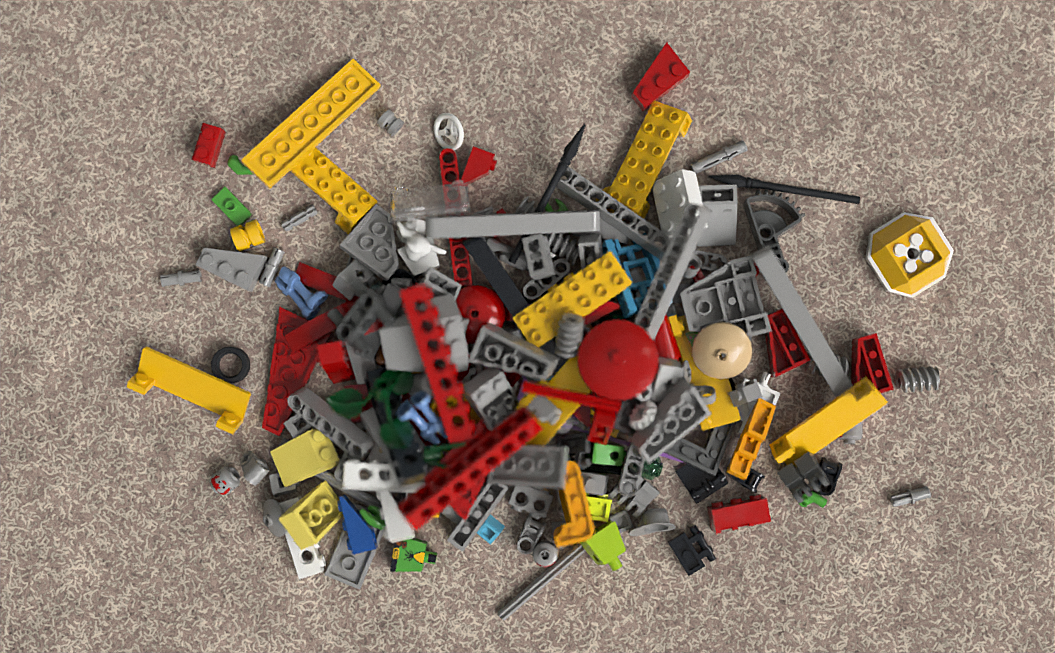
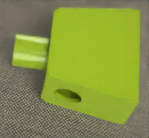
M608 521L594 530V534L590 539L579 542L597 565L609 564L612 571H616L623 566L618 556L624 553L626 548L615 521Z

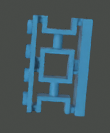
M609 239L605 240L602 244L603 255L611 251L632 281V285L616 295L624 319L630 318L634 314L638 315L641 304H643L648 293L647 287L651 286L660 266V260L634 241V245L621 248L618 239L614 241ZM642 250L644 258L636 260L634 253ZM627 255L628 261L621 264L618 256ZM642 266L646 280L633 283L629 269ZM639 289L641 297L633 300L631 291Z

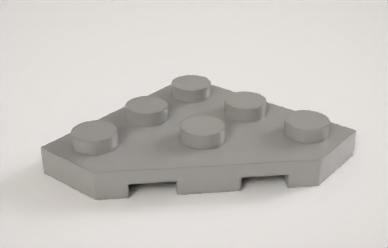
M376 204L340 244V249L385 281L398 269L399 264L392 216Z

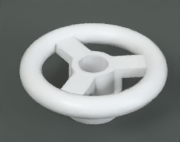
M442 113L436 118L434 123V135L442 148L456 150L461 146L464 131L461 122L456 116L451 113ZM447 118V126L439 130L441 121ZM445 135L451 140L453 145L445 143L441 136Z

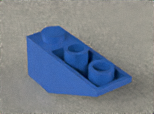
M346 495L340 496V500L337 503L339 511L343 512L344 520H342L343 529L347 531L349 539H346L348 550H352L353 555L375 550L378 544L374 527L370 526L363 519L359 510Z

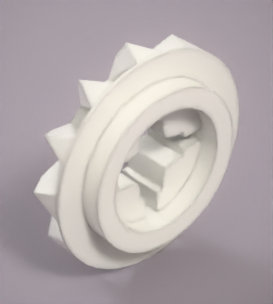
M650 400L642 401L640 405L637 404L636 408L632 410L633 413L629 416V424L636 430L647 427L656 415V405Z

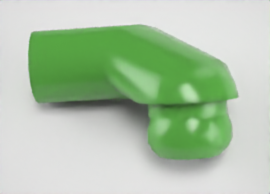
M231 155L227 161L228 167L237 175H254L245 165L240 163L238 156Z
M811 491L813 495L810 497L802 493L804 501L799 503L801 507H807L808 504L815 503L823 508L828 501L814 491Z

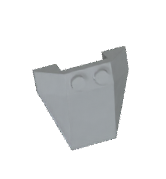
M752 256L734 259L680 292L689 331L700 332L710 324L727 322L740 327L748 336L771 332L767 312H764L755 277L757 273Z
M451 293L431 298L433 305H437L440 317H437L439 324H443L445 328L446 344L449 343L452 350V355H450L451 361L456 363L458 372L467 371L468 350L461 315L454 296ZM424 303L417 308L420 310H425L426 304ZM407 314L396 319L390 327L384 326L379 329L387 369L426 373ZM423 320L424 328L431 329L432 323L429 320ZM435 339L429 340V345L432 348L439 346ZM435 359L437 366H445V362L442 359Z

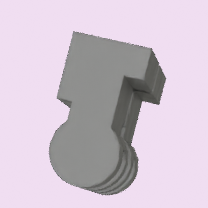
M631 467L627 469L630 474L636 473ZM641 476L635 495L628 500L624 509L629 511L633 505H637V508L632 513V516L637 518L650 502L658 496L659 490ZM618 482L608 495L612 499L618 494ZM625 482L622 489L625 493H630L632 486L630 483ZM621 495L617 503L621 505L628 497Z

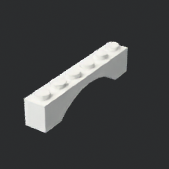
M367 429L365 433L373 441L369 460L380 461V464H388ZM379 472L381 480H388L386 472ZM376 491L377 499L381 500L382 503L380 515L382 520L385 519L386 527L383 528L385 538H389V541L392 543L415 538L414 529L404 520L396 506L398 505L391 492Z

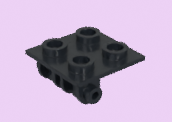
M689 464L675 471L696 504L728 484L726 476L719 468L715 476Z

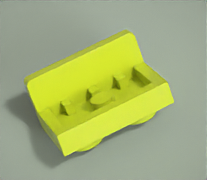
M586 493L592 520L608 522L612 499L608 498V494L592 496Z

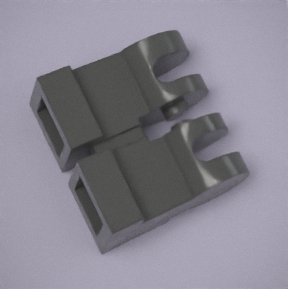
M810 452L795 460V464L791 463L777 472L799 503L804 501V497L801 494L802 490L808 497L813 495L810 486L816 492L821 490L817 483L818 479L825 487L830 484L816 457ZM806 478L809 481V485L804 482Z

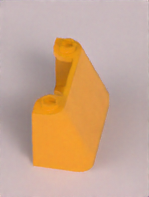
M567 461L565 488H558L566 524L557 527L553 532L555 547L586 541L594 534V526L580 468L575 462Z

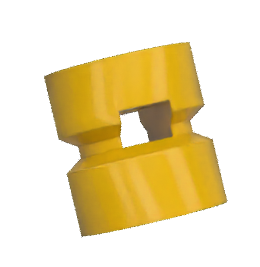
M257 219L247 222L244 227L238 225L230 228L232 240L239 252L249 249L251 244L257 246L265 243V237Z

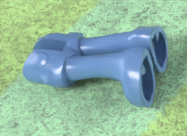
M285 266L281 268L279 275L275 279L277 287L285 296L289 295L300 308L303 317L307 320L313 319L320 312L321 308L319 306L328 298V294L325 291L310 292L300 281V276Z
M420 391L412 395L411 401L423 412L429 422H426L416 412L408 400L399 407L397 416L403 421L413 420L421 430V437L436 446L440 443L436 432H439L444 438L447 437L441 417H437L428 405L430 396L427 392Z

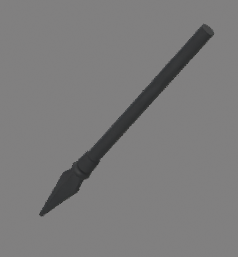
M583 124L564 148L563 157L560 158L561 162L558 163L557 170L534 212L544 211L563 173L567 170L568 165L571 164V160L577 155L586 124ZM522 234L508 260L509 262L516 264L524 249L522 239L530 237L531 234Z
M739 174L708 176L711 179L728 185H737V188H760L854 204L860 203L859 196L751 179L750 177L746 178Z

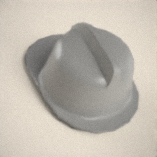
M665 508L649 509L641 516L640 526L632 529L629 535L641 536L655 532L670 531L675 529L676 526L670 523L668 512Z

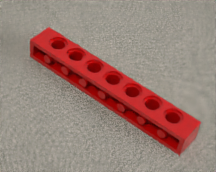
M426 282L403 288L400 294L449 443L452 444L471 439L477 430L474 419H470L468 413L471 411L470 405L463 398L464 387L461 381L458 382L456 376L458 369L456 363H452L450 358L452 350L449 343L446 344L444 336H446L443 324H439L437 318L440 317L437 305H433L431 299L433 298L432 289L430 286H427ZM419 300L423 301L426 304V309H418L416 302ZM423 320H429L432 323V328H424ZM435 339L439 346L432 348L429 345V340ZM435 359H442L445 362V366H437ZM446 377L450 379L451 385H443L441 378ZM450 396L455 397L457 404H450L447 398ZM459 415L463 418V422L457 423L453 417Z
M523 405L396 506L404 520L417 531L540 433L543 428L525 405Z

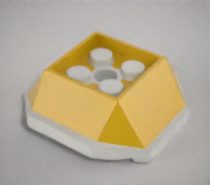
M903 212L869 234L866 260L886 292L913 298L946 277L954 250L933 217ZM909 249L914 252L913 259H910L907 255Z

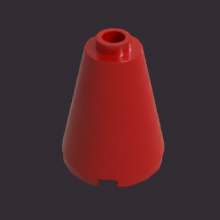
M665 315L654 339L658 357L676 359L679 362L682 361V355L668 316Z

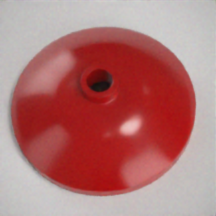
M478 285L468 286L459 290L456 298L457 307L461 317L469 319L465 335L467 343L475 344L482 327L489 323L502 329L505 321V308L502 300L494 291ZM474 310L479 313L476 318H473L471 315Z

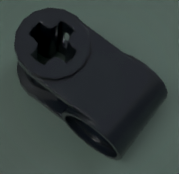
M822 457L819 465L829 479L830 484L825 492L820 490L816 493L829 496L835 491L843 465L840 462L834 463ZM818 479L817 483H818L819 486H820V485H821V481Z
M750 468L745 480L727 473L731 479L757 493V487L761 480L766 477Z

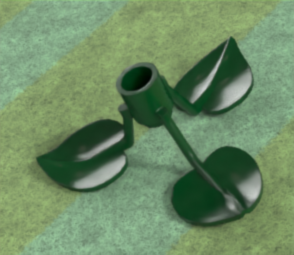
M392 369L385 371L374 382V389H370L369 394L363 401L362 394L354 388H345L327 397L329 407L336 414L345 418H353L362 413L361 405H365L371 396L374 395L377 400L385 401L389 422L380 428L379 436L381 441L390 447L406 448L412 442L413 431L409 422L399 418L392 421L388 398L390 391L397 395H403L413 388L414 379L411 371Z

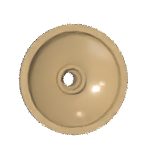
M717 322L706 326L697 334L692 346V355L696 366L705 375L716 379H728L737 376L748 366L752 356V346L748 335L740 327L727 322ZM725 353L726 356L724 358L719 357V354Z

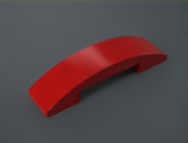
M299 262L296 273L300 276L302 284L349 301L332 286L337 276ZM355 296L352 299L356 303L359 297Z
M351 299L335 307V309H338L345 317L355 302ZM329 311L285 335L293 353L336 330V325L327 316Z

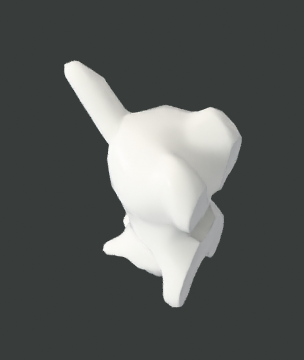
M417 220L414 222H396L398 227L396 233L400 241L406 245L405 250L409 260L416 262L430 251L438 254L447 253L445 249L430 244L424 236L416 231Z

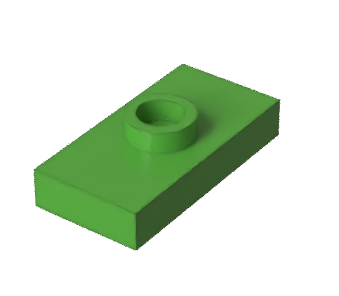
M224 187L211 199L236 226L242 225L253 215L227 187Z

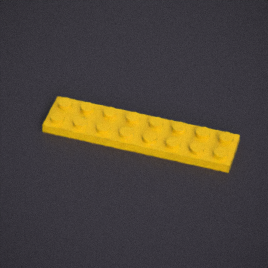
M352 59L242 158L241 162L263 184L271 189L380 88L381 84L358 62Z

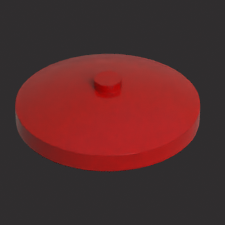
M612 320L599 324L585 336L578 352V368L586 386L598 396L618 401L628 400L644 392L654 380L658 369V352L653 339L643 328L629 321Z

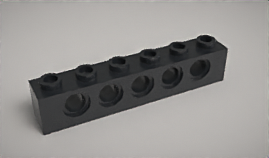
M384 367L366 371L364 382L368 394L370 389H374V382L389 369ZM390 391L388 397L389 405L394 408L390 410L392 421L398 418L397 411L402 405V395H397ZM372 395L370 400L381 428L382 425L389 423L385 401H379ZM412 425L413 439L408 447L396 448L386 445L399 486L423 481L427 473L426 463L420 457V446L414 440L415 433ZM404 459H410L413 463L408 464Z

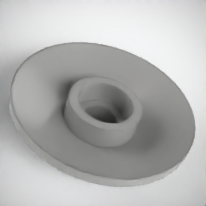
M269 499L263 506V522L274 536H284L287 530L278 518L285 512L276 500Z

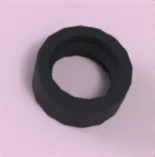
M224 347L213 355L211 370L215 377L228 383H237L248 375L250 359L242 349ZM227 354H235L241 359V371L235 376H226L221 372L220 361Z

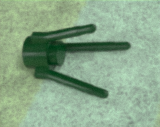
M466 443L424 446L423 460L424 462H429V466L445 468L448 465L436 462V460H440L441 451L466 446Z

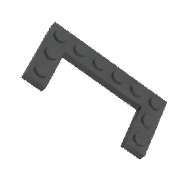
M635 398L622 400L620 410L616 412L613 428L632 437L637 430L629 424V416L633 413L632 410L636 408V405H640L642 401ZM736 422L712 428L704 448L681 438L665 450L664 453L715 476Z

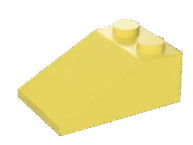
M316 428L270 451L284 488L337 467L340 462L332 441Z
M325 480L292 505L278 519L300 550L317 544L342 518L343 512H340L337 502L339 498Z

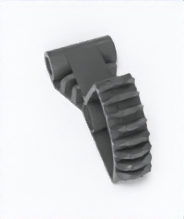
M757 190L755 196L747 198L743 205L757 250L759 251L769 245L787 273L789 264L783 257L777 238L796 227L805 216V213L799 214L798 212L801 210V207L795 209L794 205L796 202L793 201L790 204L788 202L789 197H786L785 200L782 199V193L777 197L775 196V191L768 195V190H764L763 194H761L760 190ZM758 201L774 203L786 210L794 222L787 226L784 219L772 211L759 210L753 212L750 203ZM760 231L767 232L768 238H763L760 235Z

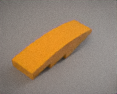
M761 398L757 399L733 452L726 471L727 473L742 480L747 479L752 462L756 460L760 445L766 438L776 409L775 405Z

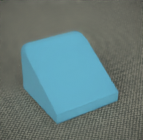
M489 515L477 531V534L491 545L505 526L492 515Z

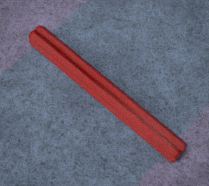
M524 381L521 389L522 392L614 412H618L621 406V402L618 400Z

